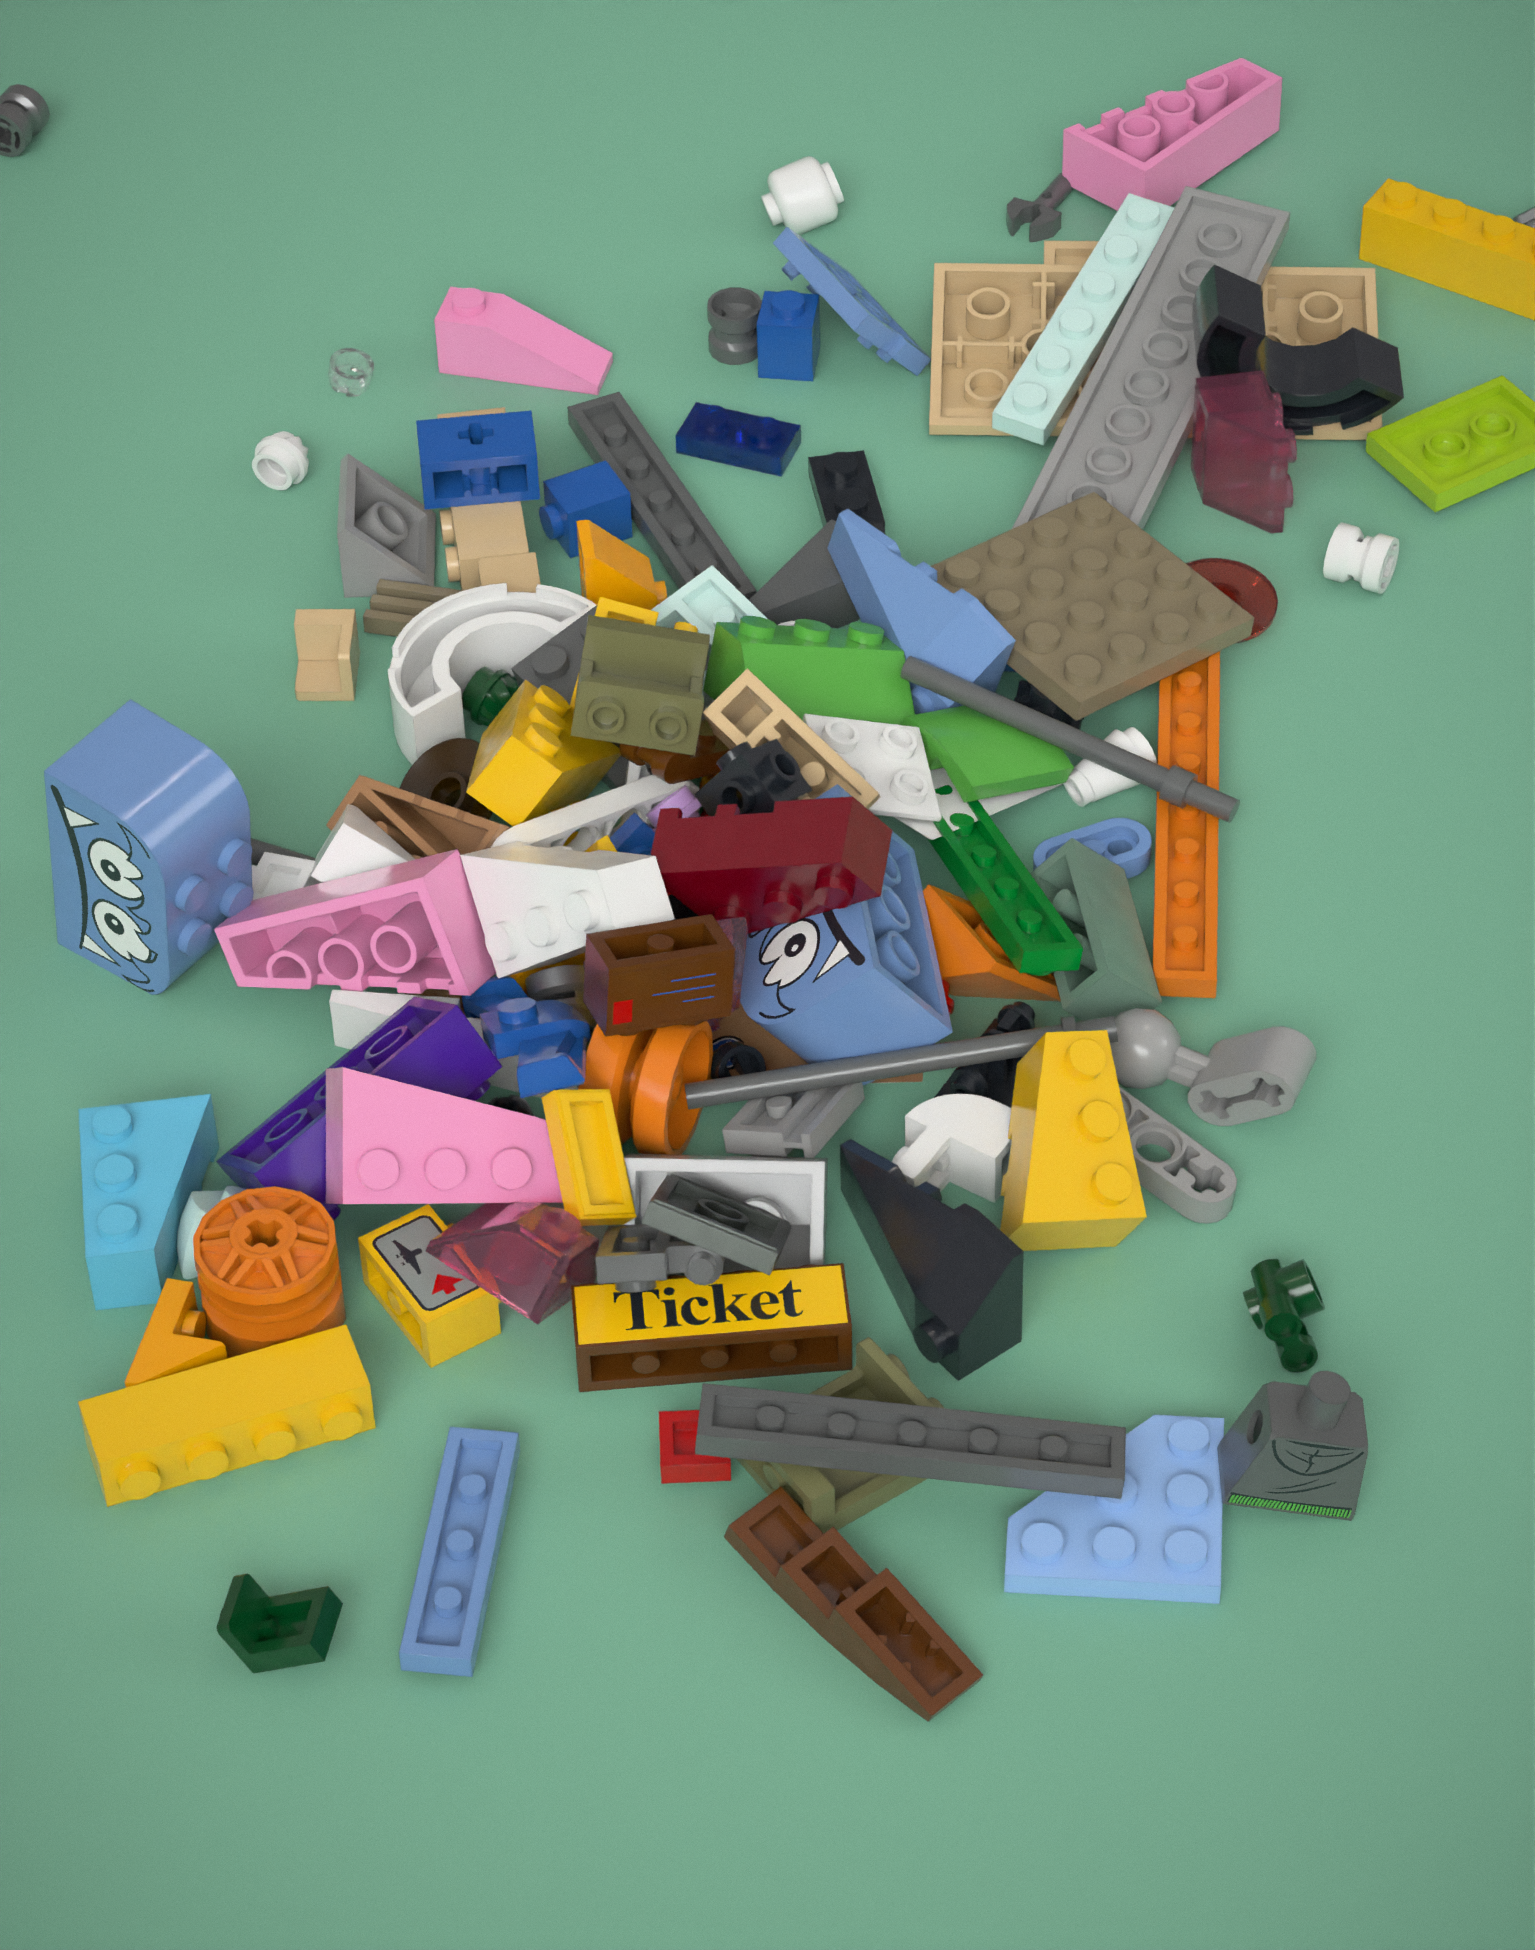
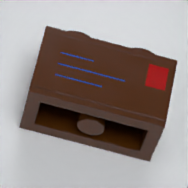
M712 914L586 934L583 1001L605 1037L613 1035L631 1036L639 1034L643 1030L679 1024L697 1025L705 1020L731 1016L735 947Z

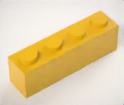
M1390 178L1364 204L1359 250L1360 260L1535 320V228L1515 222L1506 216L1495 215L1471 207L1457 199L1445 198L1416 188L1410 183L1398 182Z
M347 1325L78 1401L86 1445L107 1507L130 1500L144 1499L154 1493L194 1481L212 1479L222 1473L266 1460H277L293 1452L331 1441L345 1440L355 1434L376 1428L370 1383Z

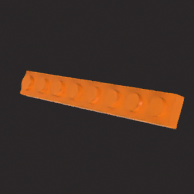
M1220 651L1159 680L1157 764L1168 769L1173 765L1179 766L1197 774L1198 782L1219 791ZM1156 791L1152 969L1160 996L1216 998L1219 818L1188 804L1184 809L1159 799L1160 792Z

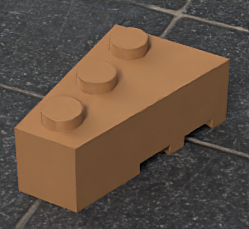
M362 775L358 776L326 824L332 831L348 804L354 805L415 859L458 849L460 855L491 848L495 840L510 828Z

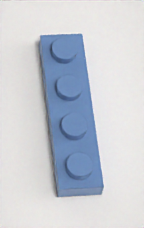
M460 1427L449 1428L399 1650L402 1671L473 1677L520 1454L519 1433Z

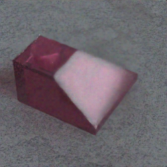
M543 1202L485 1203L430 1240L425 1251L538 1325L572 1300L571 1285L594 1283L597 1277L595 1257L599 1249V1239L583 1229L580 1221L571 1213L560 1208L549 1207Z

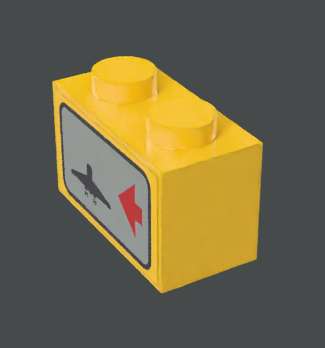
M429 1204L358 1238L365 1285L430 1368L501 1334L499 1304L504 1301V1294L498 1278L488 1266L485 1265L480 1268L470 1256L467 1243L457 1226L453 1223L445 1225Z

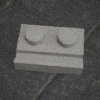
M863 1083L748 1100L722 1129L726 1153L786 1157L793 1148L803 1149L804 1158H814L864 1101Z

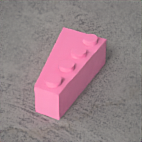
M1239 58L1187 79L1186 89L1179 92L1160 90L1145 96V105L1127 113H1124L1119 107L1101 114L1100 124L1085 129L1084 126L1078 123L1063 129L1062 176L1067 178L1072 188L1118 211L1128 193L1171 206L1179 200L1185 186L1197 188L1279 131L1283 78L1252 62Z
M458 849L252 900L250 906L233 917L227 918L214 928L238 987L311 989L315 985H338L341 990L361 992L368 987L397 988L398 993L422 994L426 989L449 990V995L471 996L496 974L492 958L486 948L485 935Z

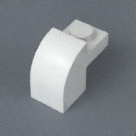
M949 1094L929 1099L913 1108L905 1116V1146L896 1153L892 1162L899 1166L907 1183L914 1187L927 1181L939 1188L941 1192L951 1182L995 1203L1001 1196L1002 1179L1008 1171L1011 1139H1008L1011 1108L990 1098L973 1094Z

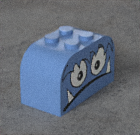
M130 699L44 770L58 944L149 994L156 995L166 990L219 943L214 928L227 918L233 917L250 906L254 894L252 888L250 810L246 795L238 779L227 764L212 749Z
M837 784L815 799L852 796ZM893 831L880 897L851 904L843 909H834L805 917L793 923H784L752 932L743 937L729 939L735 947V969L738 981L734 986L735 993L744 1011L752 1020L808 1064L932 1045L953 1032L915 851ZM867 1081V1082H862V1083H863V1085H866V1084L871 1083V1082H873V1081Z

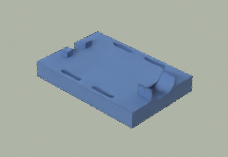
M789 227L784 229L773 244L789 260L781 269L792 281L795 277L802 274L809 282L806 288L812 294L821 295L842 319L860 335L857 340L869 350L872 345L876 346L879 349L876 354L886 363L894 359L918 376L931 361V358L849 271Z

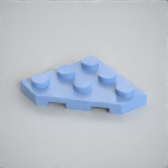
M1153 1415L1126 1434L1125 1481L1121 1499L1045 1491L1008 1518L1004 1592L1220 1604L1223 1504L1217 1447L1224 1437V1418Z

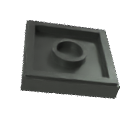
M672 1173L665 1177L649 1201L641 1222L769 1276L792 1228V1225L787 1220Z

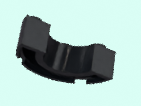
M1215 264L1201 281L1195 294L1192 310L1196 364L1201 377V386L1206 395L1215 406L1232 419L1249 427L1270 433L1313 435V426L1329 425L1341 422L1343 430L1358 426L1385 413L1404 398L1398 347L1354 327L1336 339L1317 345L1291 346L1272 341L1266 336L1261 285Z

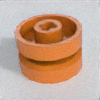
M708 1021L697 1025L679 1024L643 1030L639 1034L631 1036L613 1035L605 1037L599 1025H596L586 1052L585 1082L579 1085L578 1090L610 1089L621 1146L632 1136L638 1153L682 1155L696 1130L703 1107L688 1109L685 1083L710 1080L713 1038Z

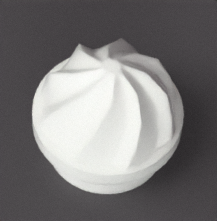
M286 431L264 437L255 448V457L252 461L253 471L256 477L269 488L286 490L292 483L298 484L306 476L309 466L307 458L309 448L302 445V440L299 436L295 437Z

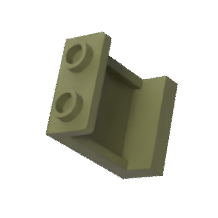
M588 615L570 736L695 756L704 708L702 688L710 635Z
M870 1337L856 1344V1366L851 1371L809 1393L813 1395L944 1408L937 1399L933 1397L927 1399L912 1383L900 1359L891 1353L886 1355ZM737 1459L768 1495L781 1486L823 1534L832 1527L836 1530L841 1529L927 1479Z

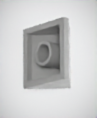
M350 454L343 457L340 463L337 528L344 598L372 597L373 594H377L376 586L379 579L434 586L436 513L430 509H424L422 503Z

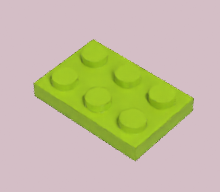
M1501 375L1368 433L1365 452L1430 509L1438 512L1535 468V402L1506 377Z

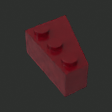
M853 796L775 801L774 810L770 813L739 814L740 809L737 804L717 805L715 816L682 818L683 813L680 808L660 809L651 855L656 856L666 890L698 916L712 914L728 939L743 937L749 933L784 923H793L799 919L830 910L843 909L851 904L881 896L893 830Z

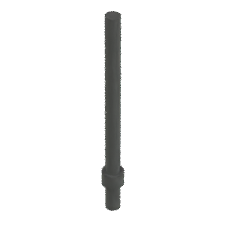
M909 656L902 667L901 678L1160 792L1159 799L1184 809L1188 804L1229 823L1237 813L1240 800L1198 782L1197 774L1179 766L1173 765L1170 769L913 656Z

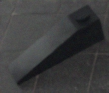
M852 1139L841 1144V1191L922 1355L932 1363L939 1362L959 1381L1020 1343L1022 1339L1024 1251L977 1209L966 1203L953 1209L941 1202V1192L936 1186L925 1181L919 1186L914 1187L907 1183L901 1169L893 1162Z

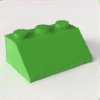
M742 616L740 623L716 622L703 691L714 701L748 668L802 721L804 714L901 725L905 716L915 714L910 683L901 678V670L906 661L904 651L884 636L885 631L879 626L864 622H851L848 629H838L811 619H797L794 626L776 625V623L769 619L757 616Z

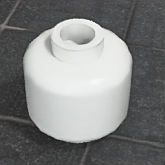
M811 156L803 157L773 170L767 180L770 193L761 196L772 225L775 226L783 222L785 227H789L798 235L835 220L838 215L837 204L844 202L843 194L830 164L826 162L820 165L819 161Z

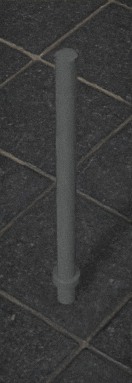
M1074 1016L1060 1018L1061 1024L685 1083L688 1109H696L1024 1057L1046 1032L1107 1030L1110 1043L1118 1042L1114 1016L1075 1022Z

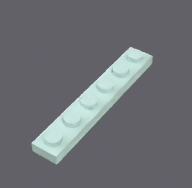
M1128 193L992 412L993 429L1044 446L1104 348L1174 207Z

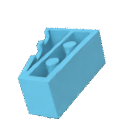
M211 1094L78 1109L85 1258L96 1311L156 1304L166 1279H172L178 1263L177 1231L182 1212L191 1192L202 1191L201 1184L208 1164L215 1161L219 1150Z

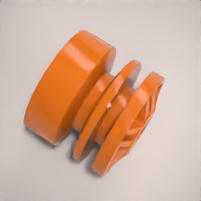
M276 1186L246 1189L221 1200L202 1217L193 1236V1247L198 1285L201 1290L202 1309L206 1315V1333L210 1340L224 1343L228 1358L344 1324L346 1312L335 1224L320 1202L301 1191Z

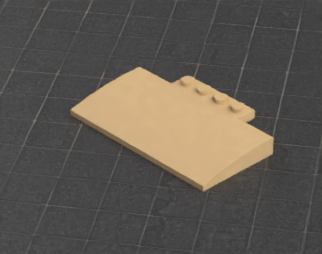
M1044 241V264L934 263L929 435L1014 436L992 428V412L1099 241ZM1270 267L1261 285L1266 336L1272 341L1291 346L1317 345L1338 338L1352 327L1378 338L1375 268ZM1099 356L1050 436L1060 435ZM1207 397L1188 438L1366 440L1368 433L1382 427V414L1370 421L1345 430L1342 429L1341 422L1329 425L1313 426V435H1283L1244 425L1223 413Z

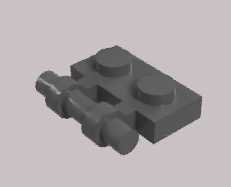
M645 1224L608 1226L595 1257L597 1284L615 1283V1289L619 1292H643L656 1288V1281L667 1280L669 1274L684 1273L691 1282L698 1285H708L719 1279L723 1272L726 1258Z

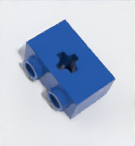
M532 410L416 420L424 509L540 499Z

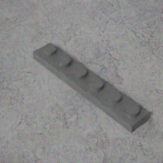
M620 392L567 407L568 424L593 462L596 464L606 460L630 492L632 520L679 589L713 565L748 600L757 593V590Z
M703 1383L695 1454L1121 1499L1125 1481L1126 1427Z

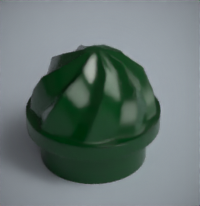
M482 667L474 674L463 692V709L471 713V720L476 724L489 726L519 687L511 678V674L501 669L495 672L488 667Z

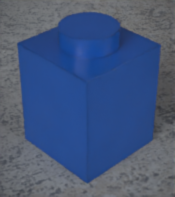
M792 290L780 292L764 291L757 321L758 378L813 381L820 351L819 294L799 293Z
M606 460L543 481L545 506L539 508L542 528L550 540L556 538L570 558L579 556L576 521L590 520L621 541L633 537L630 492Z

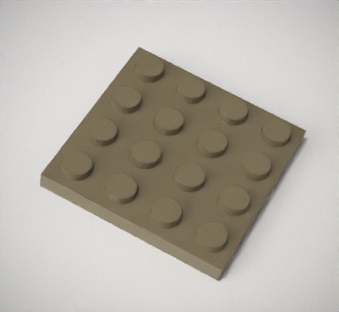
M1095 492L931 566L937 570V583L952 593L964 589L973 595L1016 640L1007 664L1075 721L1251 636L1255 618Z

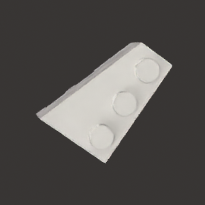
M521 841L460 855L485 935L486 948L492 958L498 978L552 965L585 953L586 934L675 919L656 856L605 850L593 852L573 851L572 847L568 846L536 847L532 846L530 842Z

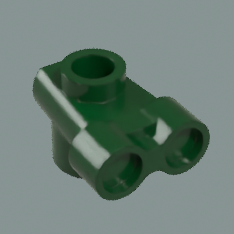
M1279 1259L1261 1261L1250 1271L1255 1287L1243 1292L1248 1310L1259 1330L1264 1328L1266 1336L1275 1342L1282 1366L1290 1372L1306 1371L1316 1363L1318 1352L1312 1336L1308 1334L1303 1318L1325 1310L1318 1286L1304 1259L1282 1267Z

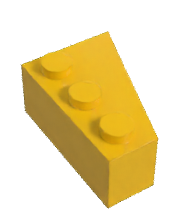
M525 679L482 734L466 793L511 826H515L548 814L550 811L553 812L567 807L568 804L572 805L585 800L621 754L619 748L611 742L570 736L573 714L569 712V703L552 688L541 685L538 689Z
M1107 1030L1046 1032L1017 1063L1008 1139H1011L1008 1171L1003 1176L1001 1196H1004L1000 1230L1023 1251L1116 1247L1147 1215Z

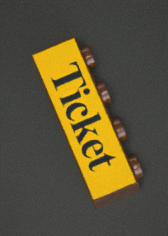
M844 1263L808 1264L800 1267L776 1268L772 1270L770 1276L757 1270H737L722 1273L719 1279L708 1285L695 1284L686 1276L672 1275L668 1276L667 1280L656 1281V1288L643 1292H619L615 1289V1283L571 1285L579 1392L852 1370V1323Z

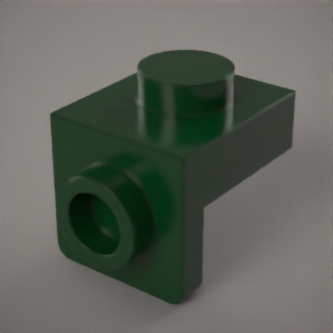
M250 1574L236 1575L232 1579L221 1610L217 1632L253 1674L325 1662L343 1603L329 1586L269 1597Z

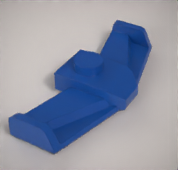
M510 976L502 978L492 977L471 996L461 995L465 1016L467 1018H480L483 1038L495 1057L502 1059L519 1055L517 1081L520 1098L584 1084L586 1044L591 1035L589 1023L579 1011L560 1001H535L528 997L516 980Z

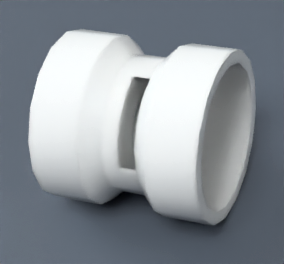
M1341 522L1334 530L1326 551L1323 567L1324 577L1340 583H1344L1353 577V580L1360 582L1363 589L1382 594L1387 589L1396 567L1399 554V539L1381 533L1374 537L1366 536L1364 538L1359 527Z

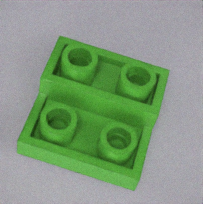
M966 706L905 716L901 723L904 726L920 728L930 770L944 768L964 803L1066 783L1074 769L1061 748Z

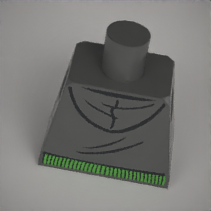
M1331 1371L1316 1372L1311 1376L1307 1386L1276 1381L1263 1384L1217 1447L1222 1504L1352 1521L1356 1512L1368 1456V1437L1363 1399L1356 1392H1351L1348 1382L1342 1376Z

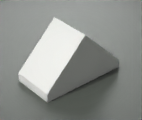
M348 804L318 852L311 876L323 883L415 860V858L358 807Z

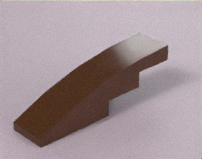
M781 1486L728 1525L724 1538L773 1591L850 1662L927 1722L932 1720L982 1679L983 1674L888 1568H885L877 1575L834 1527L823 1534Z

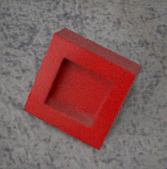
M699 1410L659 1411L661 1484L731 1481V1458L695 1454Z

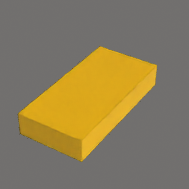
M610 1089L553 1090L543 1096L541 1099L568 1227L624 1225L636 1218Z

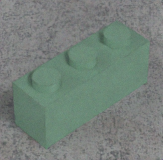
M1071 838L1030 873L1083 947L1079 970L1053 972L1063 1010L1082 1021L1114 1016L1115 1018L1120 1012L1135 1008L1154 1010L1162 1003L1125 870Z

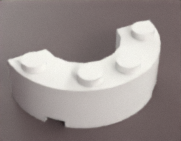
M507 583L458 592L435 602L416 615L397 636L392 646L393 657L388 669L394 733L397 743L407 760L413 765L422 754L433 746L450 739L466 738L462 695L467 684L479 669L488 667L495 672L502 669L511 674V677H514L512 667L595 607L596 604L578 594L552 586L537 584L536 593L507 592Z

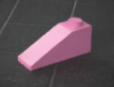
M450 287L434 319L439 373L599 395L613 363L612 352L501 293L486 292L476 288Z

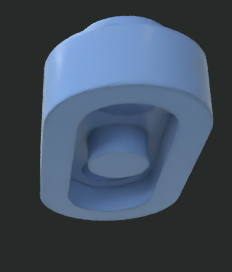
M1111 818L1049 838L1040 843L1033 854L1034 871L1068 840L1073 838L1122 867L1128 879L1141 874L1149 866L1152 838L1148 829L1135 820Z

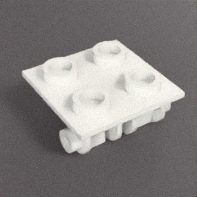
M804 714L803 722L880 794L881 797L868 809L874 815L941 821L942 816L919 727Z

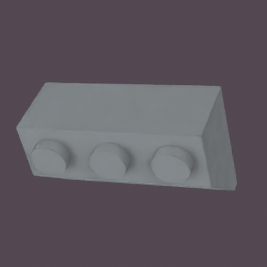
M627 1154L624 1156L636 1218L624 1225L642 1224L641 1222L649 1201L665 1177L672 1173L789 1221L792 1228L773 1269L800 1267L808 1264L825 1265L828 1158ZM726 1258L722 1273L737 1270L751 1271L755 1269ZM674 1273L668 1275L686 1276L684 1273Z

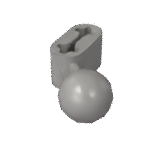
M1142 1008L1123 1011L1115 1017L1118 1042L1110 1043L1117 1079L1120 1084L1127 1088L1146 1089L1162 1085L1169 1079L1190 1088L1188 1103L1192 1111L1202 1120L1217 1126H1233L1289 1111L1294 1105L1316 1061V1049L1313 1043L1299 1031L1284 1026L1271 1027L1223 1039L1213 1045L1208 1055H1204L1181 1045V1037L1171 1020L1157 1010Z

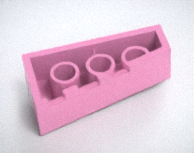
M344 1067L326 1069V1203H563L546 1119Z

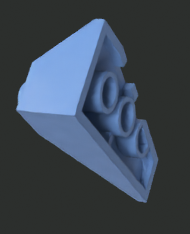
M849 509L839 513L827 549L861 622L881 627L885 631L884 636L904 651L905 660L909 656H913L995 692L1016 640L973 595L964 589H960L955 593L950 592L936 582L937 570L923 561L914 567L901 557V552L894 540ZM909 682L915 714L964 706Z

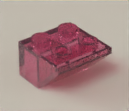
M1263 370L1195 378L1190 468L1202 503L1271 534L1283 532L1285 508H1292L1293 487L1290 475L1287 473L1288 464L1296 462L1297 447L1293 429H1285L1283 426V405L1280 394L1278 392L1271 393Z

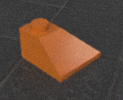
M930 884L926 886L923 894L941 979L950 984V995L1061 1002L1053 972L1046 976L1019 973L969 900Z

